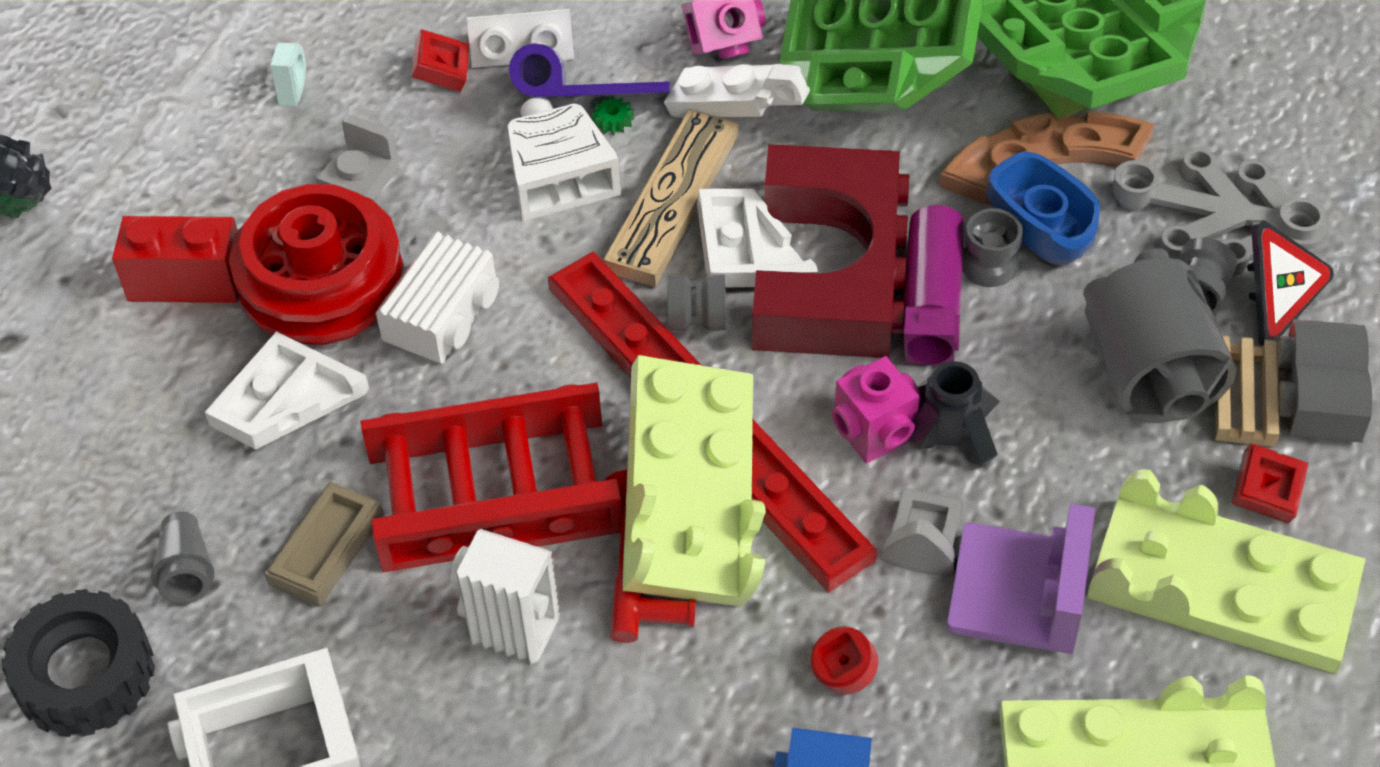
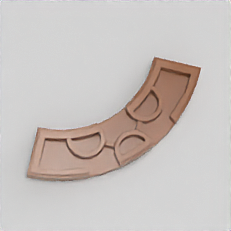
M1086 111L1085 117L1069 116L1058 120L1050 112L1011 121L1010 128L989 137L982 135L964 147L941 172L939 187L989 205L990 201L986 197V190L992 169L1005 159L1019 152H1034L1056 164L1095 163L1118 167L1126 161L1139 160L1152 138L1154 124L1133 117L1096 111Z

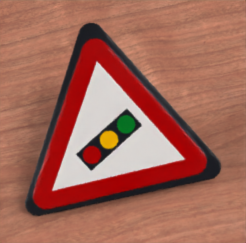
M1255 220L1251 226L1253 262L1247 265V270L1249 272L1254 271L1255 292L1249 293V299L1256 302L1258 340L1260 345L1263 346L1265 340L1278 341L1279 336H1282L1291 326L1293 319H1297L1333 279L1334 271L1332 266L1267 221Z

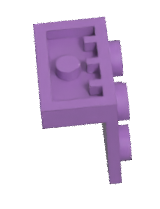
M1070 504L1065 528L1053 526L1051 536L966 523L963 527L948 616V632L1073 654L1083 611L1095 507Z

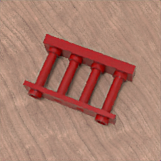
M598 382L583 385L569 384L552 390L403 414L389 413L378 418L360 420L369 464L386 462L392 515L372 519L374 541L382 573L454 561L460 548L463 546L469 548L477 531L480 529L536 547L621 533L622 505L617 478L597 481L587 429L603 426ZM563 433L573 486L537 491L528 439ZM505 443L513 496L477 501L469 448ZM445 452L453 505L416 511L409 458Z

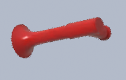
M627 469L613 472L605 480L617 478L621 496L622 522L617 577L614 580L610 638L620 643L637 641L640 621L686 624L688 627H694L696 599L685 601L641 598L642 593L623 591Z

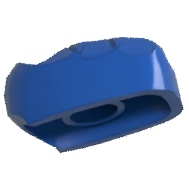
M1027 151L1019 152L1005 159L992 169L987 182L986 197L993 208L1008 211L1018 218L1023 231L1021 243L1050 264L1068 265L1078 261L1093 246L1098 229L1100 201L1080 180L1046 157Z

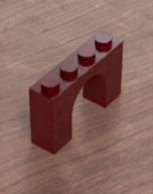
M768 144L764 202L768 206L769 214L781 223L817 224L841 229L855 237L864 246L866 253L852 265L829 273L756 270L752 308L753 351L874 358L887 356L889 358L891 335L902 336L904 302L893 301L894 291L904 292L906 258L895 257V248L906 249L908 215H897V206L908 207L910 174L899 173L900 151Z

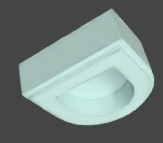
M278 43L270 65L278 105L297 106L305 84L306 62L304 50L299 43Z

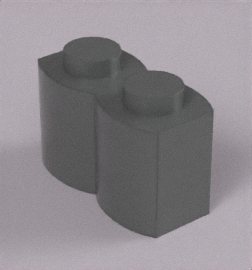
M1293 319L1288 336H1279L1277 341L1278 371H1285V381H1281L1278 389L1279 416L1287 417L1289 436L1362 443L1372 417V385L1368 371L1369 345L1365 325Z

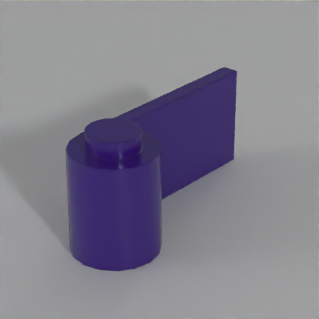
M532 43L524 45L514 53L509 65L511 82L518 91L527 96L550 97L670 92V81L566 85L563 59L556 50L543 44Z

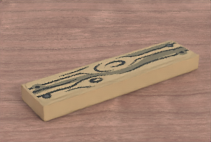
M692 109L688 110L604 258V263L617 276L656 288L698 211L697 198L699 189H710L738 137V122Z

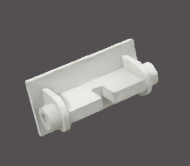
M570 9L466 18L472 68L510 65V60L514 53L524 45L532 43L543 44L553 48L563 60H574Z

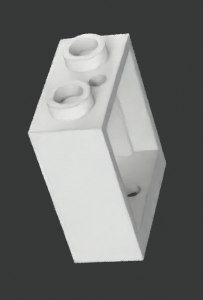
M327 648L174 694L179 719L168 722L169 732L178 760L188 757L190 767H214L207 741V733L312 701L315 702L329 758L300 767H361L340 688Z

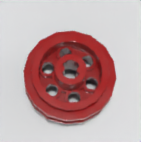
M305 184L282 190L260 203L235 233L228 259L243 312L262 331L272 335L278 332L301 344L328 345L353 338L377 321V309L404 273L400 243L391 217L371 198L336 184Z

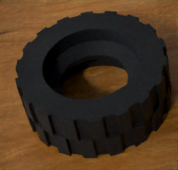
M87 589L75 590V593L64 595L62 592L51 596V600L43 604L39 602L29 609L30 613L25 618H20L13 626L14 632L10 638L6 639L3 647L6 652L5 658L1 659L2 671L6 676L5 681L29 721L33 719L37 727L47 733L51 730L57 732L59 736L71 737V734L93 735L97 730L105 727L109 729L119 724L118 720L128 714L130 716L138 708L137 703L142 697H146L150 689L149 680L150 677H154L155 665L151 658L154 656L151 645L135 612H131L129 605L120 598L118 600L112 598L110 593L103 591L92 593L88 592ZM94 637L103 641L110 650L108 668L93 682L78 688L67 689L56 685L49 678V660L65 644L80 638Z

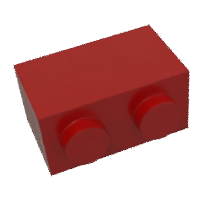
M122 216L112 261L127 302L238 303L239 296L228 261L234 235L238 231L234 217Z

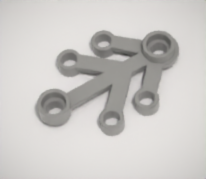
M1205 148L1189 149L1183 157L1181 175L1190 183L1203 184L1212 195L1159 183V174L1152 165L1139 160L1126 161L1120 164L1115 171L1112 193L1117 203L1124 209L1137 211L1151 203L1206 216L1184 226L1173 225L1167 227L1163 231L1159 249L1167 251L1169 258L1172 259L1179 258L1183 246H1175L1171 242L1185 245L1189 240L1197 237L1213 239L1244 225L1252 226L1255 220L1267 221L1307 250L1319 246L1325 240L1328 232V221L1324 209L1317 202L1308 198L1297 197L1290 199L1271 177L1270 168L1259 160H1246L1238 166L1233 184L1217 166L1216 157L1211 151ZM1194 164L1201 165L1203 167H1196L1194 166ZM1248 176H1250V177H1255V178H1257L1258 180L1250 179V178H1248ZM1244 195L1251 197L1259 196L1267 207L1251 204ZM1252 235L1241 240L1228 238L1221 241L1229 246L1236 257L1239 258L1237 259L1238 263L1233 276L1243 274L1247 270L1250 259L1253 258Z

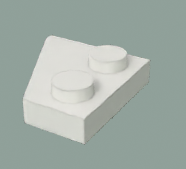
M275 332L205 411L209 426L254 449H258L364 396L369 390L366 375L287 336Z

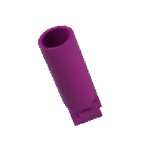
M925 206L916 210L910 217L904 288L905 365H940L945 362L955 361V351H959L965 223L963 216L948 206Z

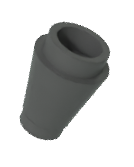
M174 512L162 520L151 580L165 600L178 604L191 603L201 599L207 593L214 579L215 571L197 518L188 512Z

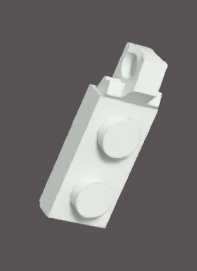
M742 64L722 67L695 66L684 68L664 104L670 116L674 118H684L689 109L717 117H762L765 109L769 106L803 105L810 92V88L807 87L799 66L783 64L751 66Z

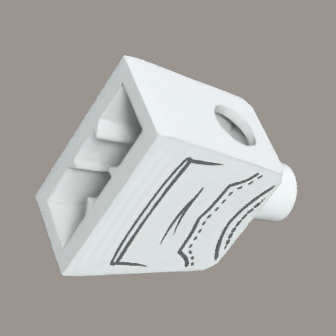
M534 97L526 101L521 107L520 113L522 117L513 119L508 123L512 165L520 216L523 222L621 195L618 156L581 105L570 104L553 109L547 98Z

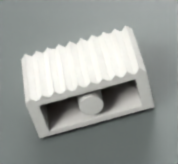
M439 231L435 232L376 311L382 341L440 364L444 363L446 355H450L452 348L459 349L466 342L470 333L471 323H473L474 316L479 314L480 307L489 308L497 296L499 279L495 274L493 255L488 250L482 251L478 246L472 247L468 242L463 244L458 238L453 240L449 235L443 236Z
M483 529L477 531L469 548L465 546L460 548L452 564L450 580L452 583L459 585L461 595L457 613L458 616L466 618L472 645L482 643L484 649L493 646L495 653L504 650L507 657L516 654L518 660L527 658L530 664L539 661L560 616V612H558L559 605H557L558 599L556 598L558 592H555L557 586L555 585L556 579H554L552 551Z

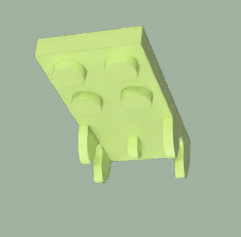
M640 355L632 364L623 591L689 600L696 599V601L742 607L758 588L764 571L765 559L758 554H751V545L754 536L760 530L765 515V506L762 501L751 500L753 374Z
M1137 470L1125 478L1093 573L1087 599L1337 674L1344 654L1365 558L1217 516V499L1213 492L1203 485H1198L1185 491L1180 502H1168L1160 497V483L1151 470Z
M1245 675L1228 685L1224 695L1216 698H1205L1202 685L1193 676H1186L1166 686L1161 692L1159 699L1002 701L999 715L1004 767H1275L1265 711L1267 702L1264 685L1258 678Z

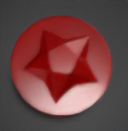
M847 626L836 627L825 632L815 643L811 653V668L815 677L832 692L842 695L853 694L864 689L873 680L878 669V653L873 643L859 630Z

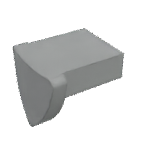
M903 488L892 534H890L883 545L882 560L894 566L916 572L952 575L957 564L953 548L962 513L963 500Z

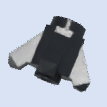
M958 361L942 363L933 370L931 376L926 381L917 385L921 395V403L919 404V413L913 421L915 429L908 442L915 450L933 448L935 445L959 446L964 450L969 462L985 467L998 455L985 418L1000 401L982 386L977 372L968 364Z

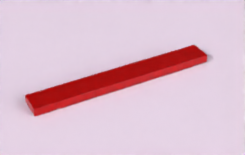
M594 251L548 277L549 290L630 378L632 364L638 355L701 365ZM752 418L751 500L764 503L765 515L762 522L829 593L876 562L877 549Z

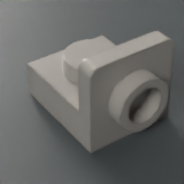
M348 115L342 122L346 143L318 176L317 181L318 184H336L371 198L374 201L399 169L394 135L390 129L385 128L380 123Z

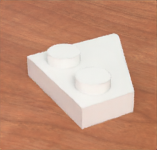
M699 189L697 210L706 275L725 273V287H755L756 270L818 273L817 265L812 259L803 261L791 247L792 235L779 220L769 214L768 206L754 189Z

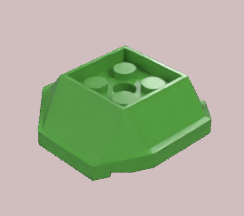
M790 0L779 62L783 65H793L801 68V73L807 87L810 88V92L803 105L813 111L906 110L932 91L950 84L955 75L973 63L983 0Z
M983 0L977 37L1059 120L1186 78L1203 23L1206 0Z

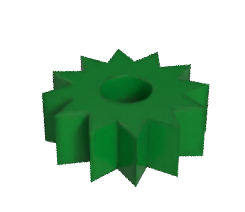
M611 96L609 101L601 98L602 104H594L592 121L595 122L598 129L603 128V134L611 131L615 135L617 130L624 133V127H632L631 120H634V109H631L630 102L623 103L622 97L615 100Z

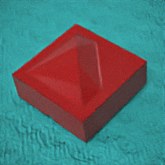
M420 29L415 40L411 77L461 92L467 80L469 44Z
M1250 443L1243 452L1231 504L1289 524L1297 516L1309 463Z

